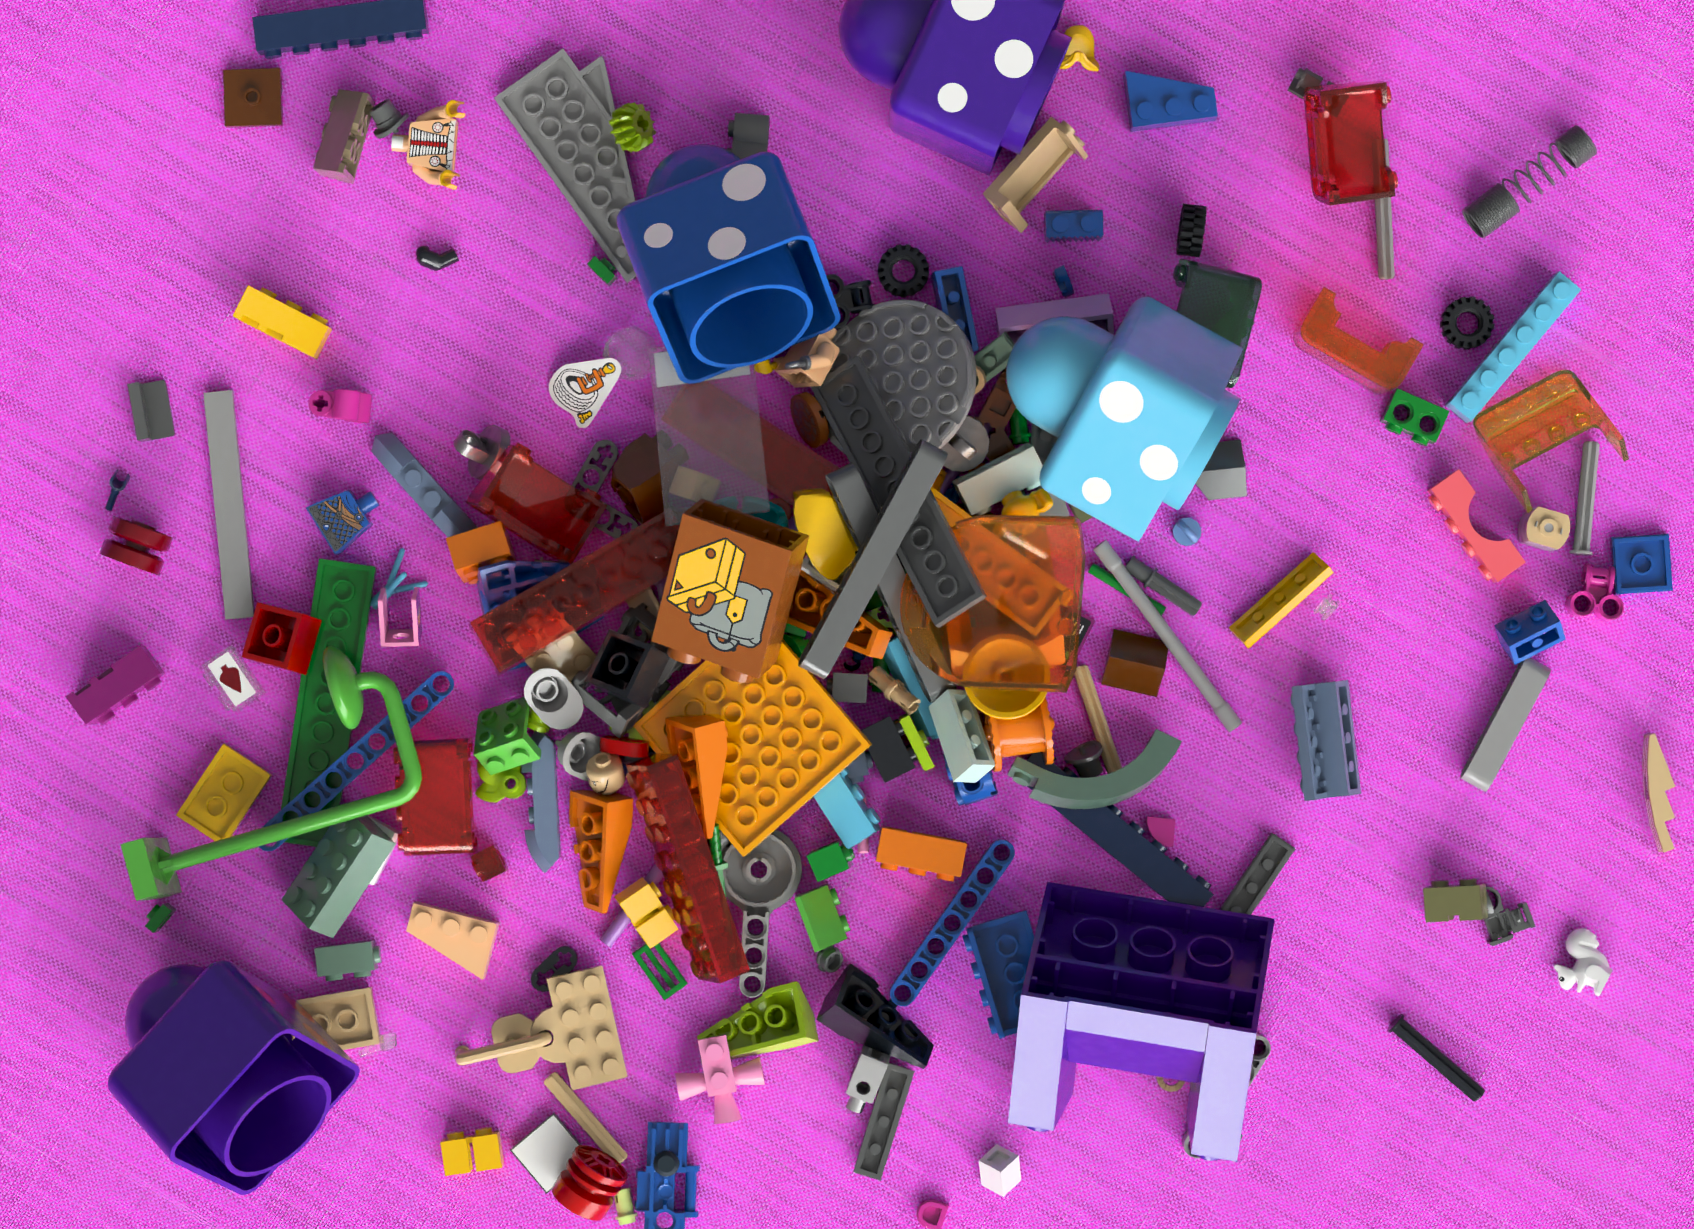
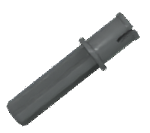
M1135 556L1130 558L1125 567L1134 578L1144 584V588L1148 586L1191 616H1194L1199 611L1202 605L1201 601L1157 573V568L1153 570L1135 558Z

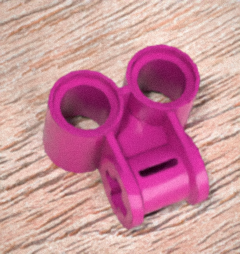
M335 389V391H316L309 398V409L314 415L341 419L348 422L370 423L372 394L360 393V391Z
M1585 563L1581 578L1582 589L1581 591L1571 593L1567 597L1565 602L1567 612L1572 616L1582 617L1588 616L1594 611L1595 615L1604 621L1619 618L1623 614L1624 603L1618 596L1611 595L1615 580V567L1609 566L1608 569L1591 567L1590 563ZM1593 576L1603 577V579L1593 578ZM1578 596H1582L1587 602L1586 609L1583 612L1577 611L1574 607V601ZM1606 600H1611L1615 605V611L1610 616L1606 615L1602 608Z

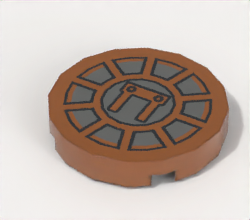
M808 392L794 395L790 402L794 425L800 437L811 448H818L829 439L827 419L825 417L821 418L818 412L822 410L821 405Z

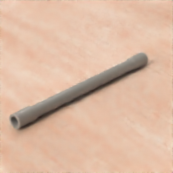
M1104 540L1097 545L1093 551L1104 566L1111 571L1199 689L1226 730L1231 732L1242 724L1240 718L1228 702L1221 697L1128 572L1121 558L1109 542Z

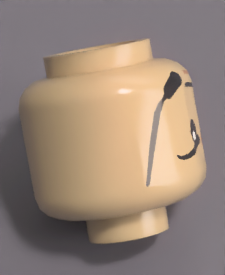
M601 752L588 760L586 773L589 786L593 791L603 795H610L617 792L623 786L625 773L622 761L618 755Z

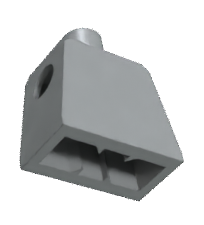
M863 1045L847 1086L846 1094L850 1095L846 1105L847 1109L856 1113H862L866 1102L873 1103L887 1069L890 1055Z

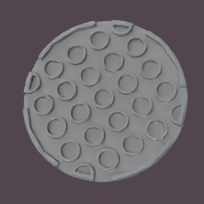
M901 299L875 304L872 306V309L859 312L858 316L837 331L832 342L839 347L840 352L828 374L856 355L861 357L911 453L920 439L940 449L946 445L966 419L976 389L977 372L974 353L969 340L960 326L944 312L920 301ZM823 410L818 411L821 418H826ZM827 419L830 441L845 454Z

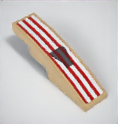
M1648 733L1644 735L1643 743L1644 797L1649 824L1658 852L1665 853L1675 849L1665 825V821L1675 818L1665 793L1666 790L1674 788L1675 784L1655 733Z

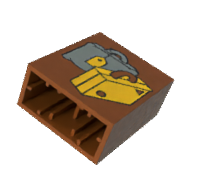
M700 499L682 515L651 641L667 646V655L678 662L697 664L703 659L721 666L720 673L729 680L750 683L754 681V678L759 679L777 662L809 535L705 499Z

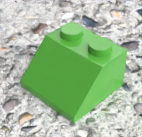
M828 884L795 896L796 904L814 952L847 939L846 932L851 930L845 914L839 916L836 905L841 903L835 888L829 890Z

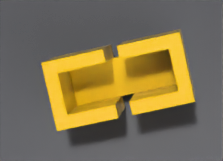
M642 877L614 897L627 917L630 918L631 923L643 941L651 949L678 930L673 922L677 919V916L668 904L663 907L658 899L663 895L655 883L651 882L648 884Z
M492 1127L475 1129V1134L470 1136H464V1131L447 1133V1138L442 1139L440 1142L445 1176L470 1173L473 1170L470 1143L473 1144L476 1172L502 1168L504 1166L500 1131L493 1132Z

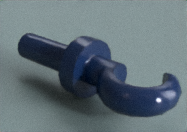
M853 650L852 660L857 664L850 666L844 662L843 665L847 670H857L861 665L860 660H864L866 655Z

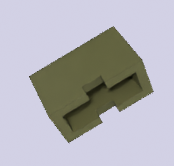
M1477 879L1459 880L1460 885H1449L1448 880L1431 881V886L1423 888L1426 923L1447 922L1454 920V915H1459L1460 921L1488 918L1486 883L1477 884Z

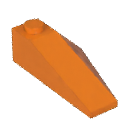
M710 715L667 717L665 722L670 754H676L680 771H677L676 775L678 781H682L687 795L684 796V804L692 833L710 839L713 837L727 754L726 738L728 730L725 721Z
M570 790L569 822L570 828L575 827L578 844L573 846L575 854L579 853L582 869L579 871L578 876L583 905L585 908L602 914L608 911L632 828L633 798L616 792L610 795H603L590 790Z

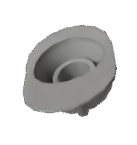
M542 668L533 672L528 677L523 689L524 698L545 724L551 728L561 730L568 729L579 721L584 709L583 700L579 692L561 672L553 668Z
M572 732L567 734L561 741L556 740L555 744L558 747L557 757L564 770L570 775L588 782L586 764L591 757L601 753L599 751L600 737L589 732Z

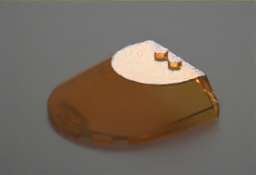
M981 515L956 522V525L951 527L987 597L939 628L934 625L907 573L902 586L900 613L903 630L914 649L913 652L935 674L960 686L975 689L1066 693L1077 668L1086 558L1081 520L1075 516Z

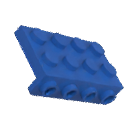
M1026 910L967 927V934L962 936L967 952L973 951L976 962L971 963L975 980L979 978L982 980L984 989L979 990L983 1007L989 1006L992 1017L987 1018L992 1035L997 1033L999 1039L1017 1033L1021 992L1034 941V934Z

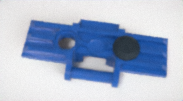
M648 1122L646 1170L636 1168L637 1200H635L634 1207L636 1211L645 1212L644 1229H685V1218L698 1217V1211L696 1210L697 1172L700 1171V1165L687 1164L688 1123ZM676 1173H685L684 1209H675ZM666 1212L672 1216L673 1224L670 1227L661 1228L657 1224L656 1219L660 1213Z

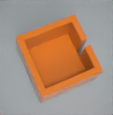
M501 521L446 538L455 571L464 583L476 584L478 581V568L505 560L517 561L510 536Z

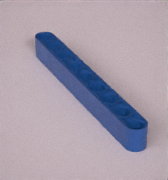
M439 671L432 674L402 701L410 729L451 693L454 688V679L449 673ZM442 675L448 678L450 686L447 691L438 692L434 689L433 681L437 676ZM424 695L427 698L428 707L426 710L419 712L412 707L411 702L414 696ZM385 716L263 827L283 822L284 813L290 810L295 811L299 817L321 810L396 742L389 716ZM379 733L384 736L385 746L382 749L375 750L369 745V738L372 734ZM356 752L362 755L364 763L361 768L353 769L348 765L347 759L351 753ZM330 772H337L341 775L342 784L340 787L331 788L327 785L326 777ZM314 791L320 795L321 801L317 807L306 805L304 798L308 792ZM287 839L277 841L273 846L263 845L259 846V848L264 851H274Z

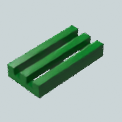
M660 943L654 947L680 982L677 985L674 984L647 944H644L633 952L632 955L665 1001L686 986L688 982ZM643 952L646 953L670 987L669 991H665L641 957Z

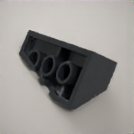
M850 963L825 997L817 1020L840 1036L922 1069L927 1067L934 1045L911 1020H905L895 1009L898 1005L891 999L888 1001L877 989L879 984L872 977Z

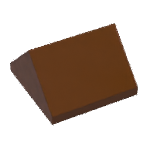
M1113 629L1101 684L1157 697L1166 668L1168 648L1160 639Z

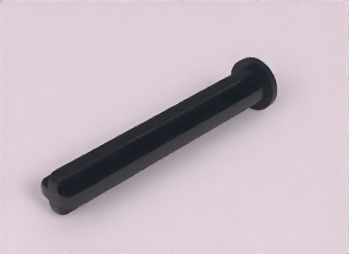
M1403 1014L1396 1017L1387 1029L1389 1033L1394 1032L1472 1101H1477L1482 1097L1485 1089L1404 1020Z

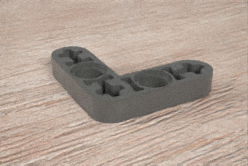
M601 440L592 448L564 499V505L571 514L620 542L631 543L640 533L638 523L595 498L619 455L618 448L612 441ZM609 445L611 446L610 452L613 456L611 459L608 457L604 459L602 465L607 466V468L603 472L598 466L590 464L593 458L598 462L601 457L598 449L600 447L606 448ZM589 469L596 470L600 477L598 483L593 486L587 485L583 480L584 473ZM580 483L581 486L593 491L590 497L585 493L582 501L585 503L584 507H577L576 510H573V503L570 502V498L572 496L578 497L581 490L576 489V486ZM599 508H605L610 513V519L606 524L600 525L594 520V513ZM616 514L621 516L617 521L624 526L628 522L633 524L631 527L634 531L633 536L627 535L625 538H622V531L614 527L613 532L608 530L614 523Z

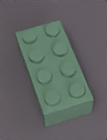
M367 815L332 825L281 900L308 929L334 938L395 846V843Z

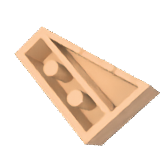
M416 901L413 903L406 931L483 980L486 978L500 922Z

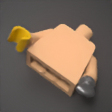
M833 328L826 333L793 345L786 356L774 358L771 363L767 359L753 364L756 372L761 374H769L775 370L795 388L821 386L840 352L839 347L832 342L837 330Z

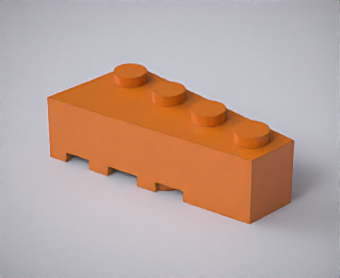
M800 570L787 623L813 633L835 592L803 570ZM863 611L844 647L869 657L883 659L893 632Z

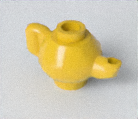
M1039 489L1031 492L1029 496H1024L1019 490L1007 494L1002 499L1004 507L1001 517L993 527L994 533L1000 537L1008 529L1022 532L1023 534L1033 532L1037 528L1040 513L1046 512L1053 506V500L1049 493L1044 489Z

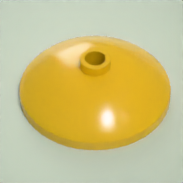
M1001 634L983 640L970 652L964 665L963 684L968 698L981 712L998 719H1016L1031 713L1043 702L1050 686V668L1045 655L1033 642L1021 636ZM1009 679L1012 684L1010 686H1003L1001 681Z

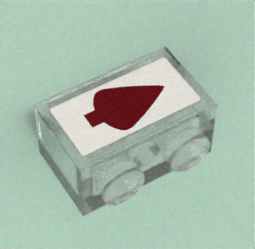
M234 646L227 647L202 664L205 670L202 673L203 677L211 687L216 686L222 694L218 698L227 711L232 709L233 712H239L266 693Z

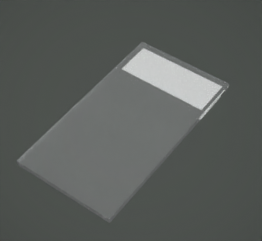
M665 346L649 348L666 526L679 525L683 513L700 499H705L749 515L770 512L754 364L737 367L699 383L688 384L679 379Z

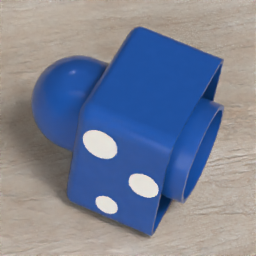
M696 144L680 148L668 155L656 167L650 177L646 196L627 204L618 213L617 226L647 306L677 375L684 383H699L737 367L749 366L765 361L793 345L832 330L840 321L841 316L814 240L782 162L777 155L771 152H759L740 159L729 150L715 145Z

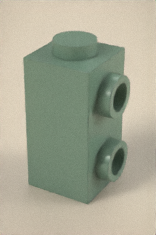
M375 940L314 948L317 976H325L326 981L343 979L342 974L354 973V978L371 976V970L377 969V963L382 962L380 946H375Z

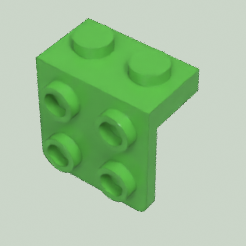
M524 697L481 711L478 715L473 755L490 775L541 758V749L527 734L530 706Z

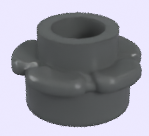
M833 945L820 950L817 954L816 963L819 964L818 969L823 972L833 973L842 965L843 956L839 949Z

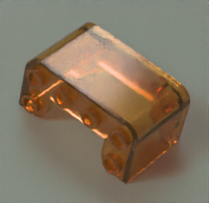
M1326 287L1320 289L1315 294L1294 331L1293 342L1295 346L1374 393L1385 394L1397 388L1405 379L1424 344L1411 337L1406 343L1392 341L1386 344L1381 352L1375 350L1335 327L1342 314L1334 306L1336 293Z

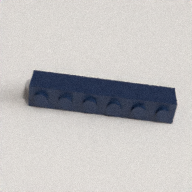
M380 0L252 17L256 51L260 55H265L266 59L282 57V53L293 51V55L309 54L310 49L321 48V51L338 50V45L349 44L350 48L364 47L367 45L366 42L376 40L378 44H389L395 42L394 38L406 37V40H419L423 38V34H429L425 0Z

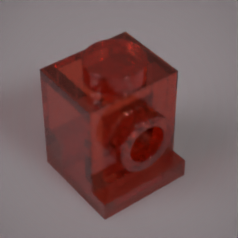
M497 844L470 856L473 861L471 862L477 876L481 877L483 882L509 870Z

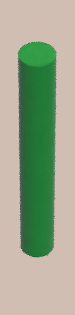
M1095 563L1092 564L1088 573L1129 597L1113 574ZM1147 596L1162 616L1167 607Z

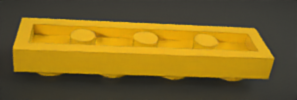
M1312 552L1229 627L1230 631L1249 649L1334 572L1321 558Z

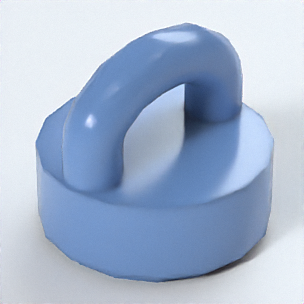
M1192 518L1180 519L1176 522L1172 531L1175 541L1183 546H1191L1197 543L1202 533L1199 523Z

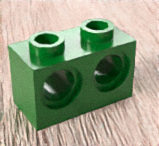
M1396 388L1391 394L1380 422L1386 424V430L1398 435L1403 431L1412 435L1411 440L1413 442L1427 446L1428 443H1436L1449 411ZM1398 405L1403 406L1407 410V418L1404 421H1399L1394 417L1393 411ZM1422 417H1428L1432 420L1433 429L1431 432H1424L1420 428Z
M841 839L811 851L807 855L817 882L849 869L853 865L852 860L855 858L853 849L846 848Z

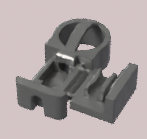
M1486 886L1488 918L1483 920L1491 941L1487 942L1489 945L1495 946L1511 940L1513 934H1508V932L1513 931V933L1527 928L1536 927L1527 902L1517 904L1518 908L1509 911L1508 908H1503L1498 891ZM1487 890H1490L1496 898L1494 908ZM1520 908L1523 909V912L1527 920L1526 922L1524 921Z

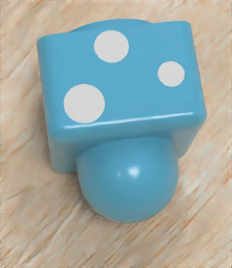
M1141 297L1130 306L1115 335L1089 321L1069 316L1049 318L1030 327L1022 334L1012 348L1007 362L1006 380L1010 397L1018 411L1028 421L1057 437L1040 471L1039 481L1041 487L1052 495L1139 542L1162 502L1176 510L1181 508L1225 432L1240 401L1238 396L1225 390L1243 348L1151 297Z

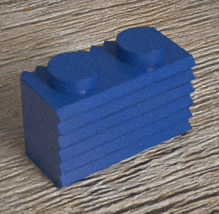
M1103 210L1046 211L1044 214L1045 241L1047 243L1050 240L1053 243L1055 240L1058 242L1061 240L1064 242L1067 240L1069 242L1080 240L1082 242L1084 239L1087 242L1090 239L1092 241L1095 239L1100 241L1104 235Z

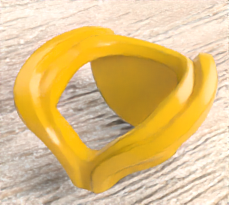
M1084 25L1069 27L1064 34L1072 37V40L1059 69H1068L1076 61H1079L1085 69L1099 71V63L1094 57V37L1091 31Z

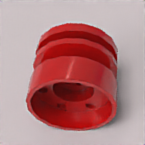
M579 1145L574 1149L572 1157L566 1163L567 1170L562 1171L555 1181L552 1193L556 1200L572 1213L589 1220L600 1221L605 1217L613 1204L612 1196L619 1194L621 1186L625 1184L628 1173L609 1154L588 1145Z

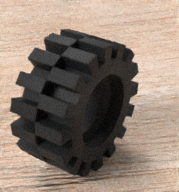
M1183 204L1177 236L1176 255L1200 257L1206 224V206Z
M900 244L894 248H889L882 255L878 265L879 281L884 289L893 296L906 298V296L915 295L923 289L928 280L929 264L926 256L918 248H913L908 244ZM907 260L912 263L915 269L912 279L906 282L895 279L892 268L896 262Z
M1462 297L1445 308L1446 310L1441 316L1440 328L1442 327L1443 332L1441 333L1443 337L1445 336L1448 339L1447 342L1449 344L1455 345V348L1458 349L1464 348V350H1469L1482 345L1490 338L1491 331L1495 325L1493 324L1494 315H1491V308L1489 305L1486 306L1483 300L1475 299L1476 297ZM1469 312L1477 318L1478 327L1474 333L1464 334L1458 329L1457 318L1461 313Z

